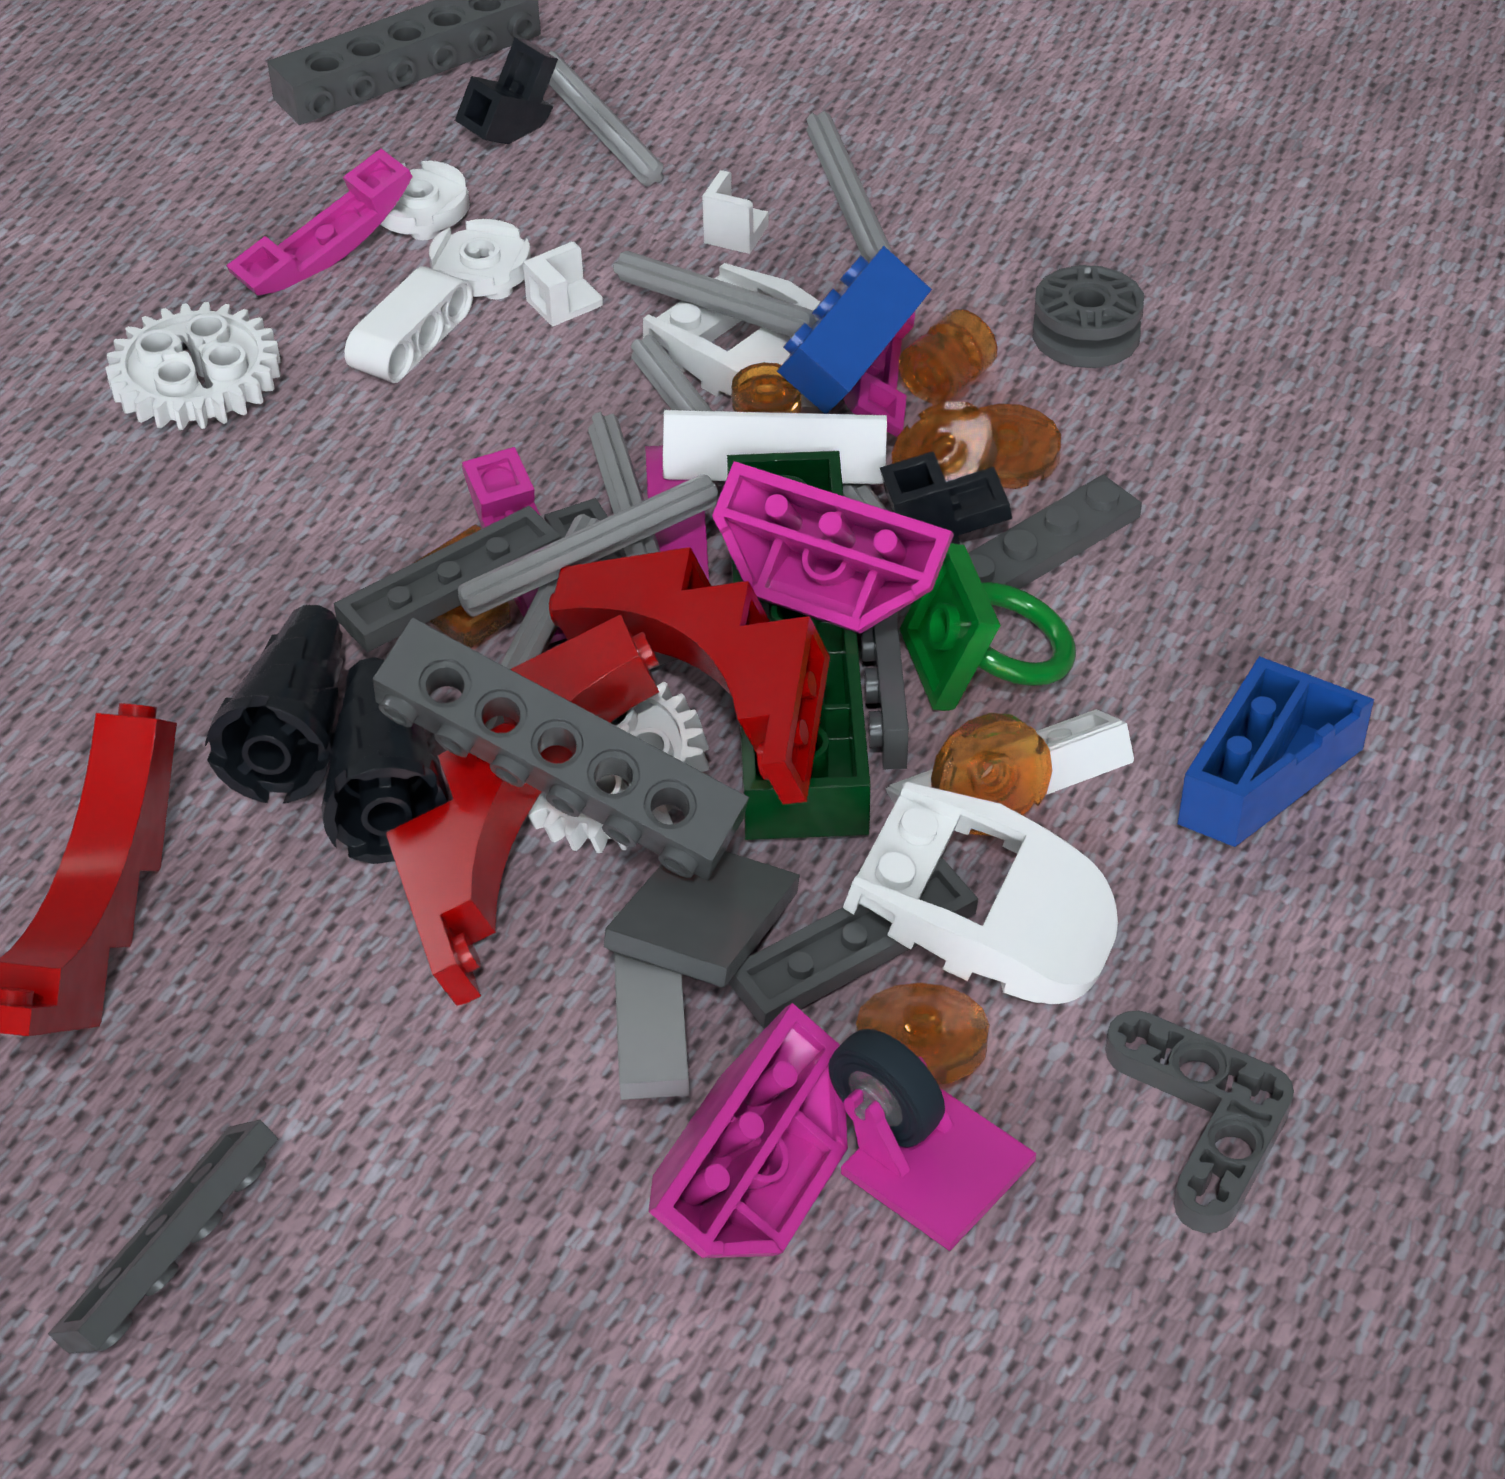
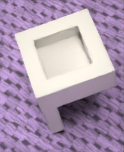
M720 170L702 196L704 243L750 254L769 226L768 212L753 208V203L750 200L733 197L731 191V172Z
M575 242L567 243L523 261L526 301L552 327L603 305V297L583 278L581 248Z

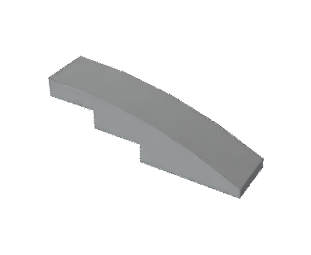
M620 911L613 912V919L618 915ZM614 952L621 1100L689 1095L682 974Z

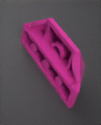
M733 461L712 514L743 581L750 582L759 600L859 634L933 590L954 536L950 530Z
M791 1003L786 1006L721 1074L654 1173L648 1212L701 1258L775 1256L784 1252L848 1149L846 1111L844 1103L831 1082L828 1067L831 1056L840 1044L796 1005Z

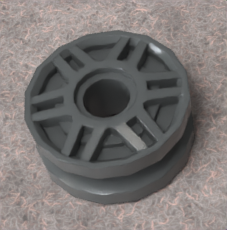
M1089 265L1061 268L1045 276L1036 287L1032 338L1042 353L1054 361L1072 367L1099 368L1115 365L1130 357L1140 344V320L1143 317L1144 293L1136 281L1122 272L1113 269Z

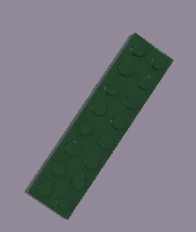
M839 451L727 455V474H729L733 461L844 496ZM731 556L732 583L742 582L743 579ZM759 600L769 622L806 617V615ZM810 617L830 655L807 802L782 804L770 781L762 778L758 768L757 753L739 723L743 794L749 797L744 816L745 840L869 835L871 784L856 632Z

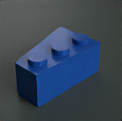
M885 246L869 262L860 255L839 279L846 285L840 293L832 289L813 310L812 314L818 319L815 324L810 327L804 322L783 346L790 355L777 372L824 414L829 413L851 391L932 290Z
M1259 656L1185 773L1177 824L1236 847L1363 750L1374 699Z

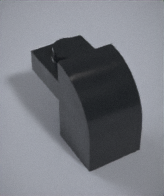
M515 37L498 82L471 76L454 121L483 140L502 144H510L541 128L554 107L543 100L558 59L530 41Z
M934 451L880 467L885 493L892 512L952 531L954 536L951 543L960 544L959 535L1012 519L1010 503L994 467L946 481Z

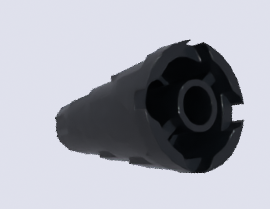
M303 605L295 609L279 633L271 635L259 660L242 680L233 696L224 699L212 720L205 741V746L209 742L211 747L207 761L219 779L245 797L268 803L269 792L287 793L283 804L305 798L314 792L324 780L330 763L335 735L332 729L340 699L337 686L343 664V658H339L343 633L332 611L320 605Z
M376 657L359 660L348 671L345 681L343 705L335 730L330 768L321 806L325 833L332 844L337 848L336 839L348 846V857L371 864L395 861L386 832L449 802V795L440 763L429 750L424 728L415 723L411 727L402 726L389 719L379 709L380 704L376 703L373 677L383 664L384 659Z

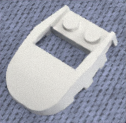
M726 263L719 266L720 275L714 278L814 310L820 303L816 298L788 280ZM680 301L657 318L649 314L643 318V338L646 335L655 337L660 345L669 351L668 355L682 372L687 370L701 380V388L716 397L724 392L742 400V408L752 412L811 414L822 412L777 372L790 355L783 348L791 338L790 336L762 327L732 349L726 351L712 343V341L742 320L685 301Z
M905 782L900 796L858 875L855 876L843 906L845 910L854 915L860 904L890 921L892 924L887 936L910 950L914 943L946 960L943 970L968 981L973 972L1000 981L1003 993L1031 1002L1062 1004L1076 1000L1092 988L1100 976L1113 947L1118 926L1116 903L1107 880L1097 866L1072 845L1046 828L1000 803L910 782ZM971 829L989 834L1005 840L1002 847L1017 853L983 926L947 909L920 900L954 831L969 835Z

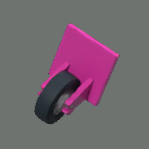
M862 1029L850 1035L831 1056L828 1066L830 1079L835 1091L844 1103L845 1111L854 1122L859 1149L841 1166V1174L947 1250L951 1251L1036 1161V1153L941 1089L925 1061L921 1057H917L908 1047L892 1036L874 1029Z

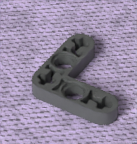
M1138 1010L1127 1011L1117 1015L1110 1023L1105 1047L1107 1060L1112 1067L1124 1075L1214 1113L1179 1176L1174 1198V1208L1180 1221L1190 1229L1202 1233L1219 1232L1227 1228L1235 1219L1288 1119L1294 1094L1292 1081L1283 1071L1273 1065L1151 1013ZM1136 1037L1144 1038L1148 1041L1147 1044H1141L1137 1050L1126 1047V1043H1132ZM1166 1049H1172L1168 1065L1161 1064L1160 1058H1165ZM1189 1061H1200L1211 1066L1216 1072V1076L1208 1081L1198 1082L1186 1077L1180 1070V1067ZM1228 1075L1237 1077V1081L1232 1084L1230 1093L1225 1091ZM1260 1090L1272 1094L1271 1098H1267L1262 1105L1251 1101V1096L1255 1097ZM1224 1137L1241 1138L1250 1145L1253 1153L1243 1159L1229 1158L1220 1153L1215 1143ZM1213 1173L1222 1179L1217 1200L1213 1199L1209 1202L1208 1206L1200 1205L1195 1202L1196 1196H1202L1205 1193Z

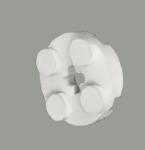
M421 161L422 169L410 170L412 175L410 183L397 204L380 225L397 233L411 234L417 240H430L435 238L441 230L453 226L465 216L470 208L469 193L465 185V178L458 169L438 161Z
M475 219L465 221L466 230L458 231L451 235V227L441 231L433 239L429 248L431 268L468 281L472 285L473 297L486 296L489 299L496 300L508 297L513 292V287L524 280L523 261L531 258L530 244L527 238L524 241L520 238L518 228L500 220Z

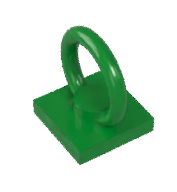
M950 544L933 590L912 603L899 628L933 710H954L978 667L995 677L1011 683L1026 686H1043L1064 678L1072 669L1076 658L1074 638L1062 618L1047 604L1023 590L1001 583L981 582L969 553L963 544ZM992 606L1009 609L1033 622L1048 638L1053 650L1052 657L1043 662H1025L1008 657L990 647L1001 626Z

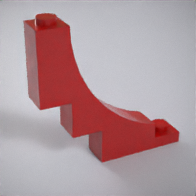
M691 547L566 566L560 569L555 592L551 594L549 599V612L554 625L561 628L567 640L621 614L633 636L641 632L645 633L654 652L677 658L697 667L716 680L732 696L737 719L757 753V763L762 778L770 781L783 805L807 802L830 655L810 616L769 622L749 581L711 586Z
M621 614L510 669L609 723L632 707L659 693L650 672L651 668L659 665V661L645 633L641 632L633 636ZM503 716L505 722L490 730L495 733H507L518 724L512 718ZM553 745L545 748L540 755L546 761L558 764L568 761L573 756V753L564 746ZM447 750L439 754L438 757L453 800L386 832V836L432 975L456 1006L481 997L473 973L474 970L481 967V962L473 944L496 933L497 900L503 871L521 825L542 791L527 783H524L522 787L511 785L491 771L490 763L471 753L466 757H461Z
M119 703L118 715L96 713L84 786L73 828L60 866L37 914L10 950L0 957V1033L35 1036L100 1027L110 948L131 946L140 871H159L161 868L177 723L156 719L157 707Z

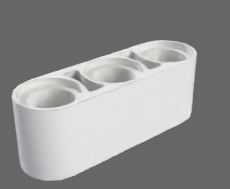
M420 266L350 332L345 345L346 363L357 370L392 383H398L468 315L473 301L472 285L460 278L426 266Z

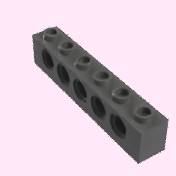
M433 0L267 61L273 99L300 126L510 47L515 37L529 40L541 35L538 0Z
M413 617L373 677L376 703L380 704L379 709L392 721L405 727H411L415 723L434 733L435 740L451 753L461 757H466L469 753L490 763L491 771L505 782L517 787H522L524 783L529 784L547 794V801L559 811L572 817H578L582 813L603 824L602 830L616 842L628 847H635L638 843L657 853L659 861L667 869L680 876L691 878L693 874H696L708 881L744 819L748 796ZM444 686L454 687L462 693L457 700L450 703H440L430 697L434 690ZM496 716L510 717L518 724L507 733H495L485 726L488 720ZM560 745L568 748L573 753V756L564 763L556 764L546 761L540 753L549 746ZM606 775H617L625 779L629 787L621 793L610 794L602 791L596 782ZM661 805H673L684 813L685 819L676 824H664L654 817L652 811Z

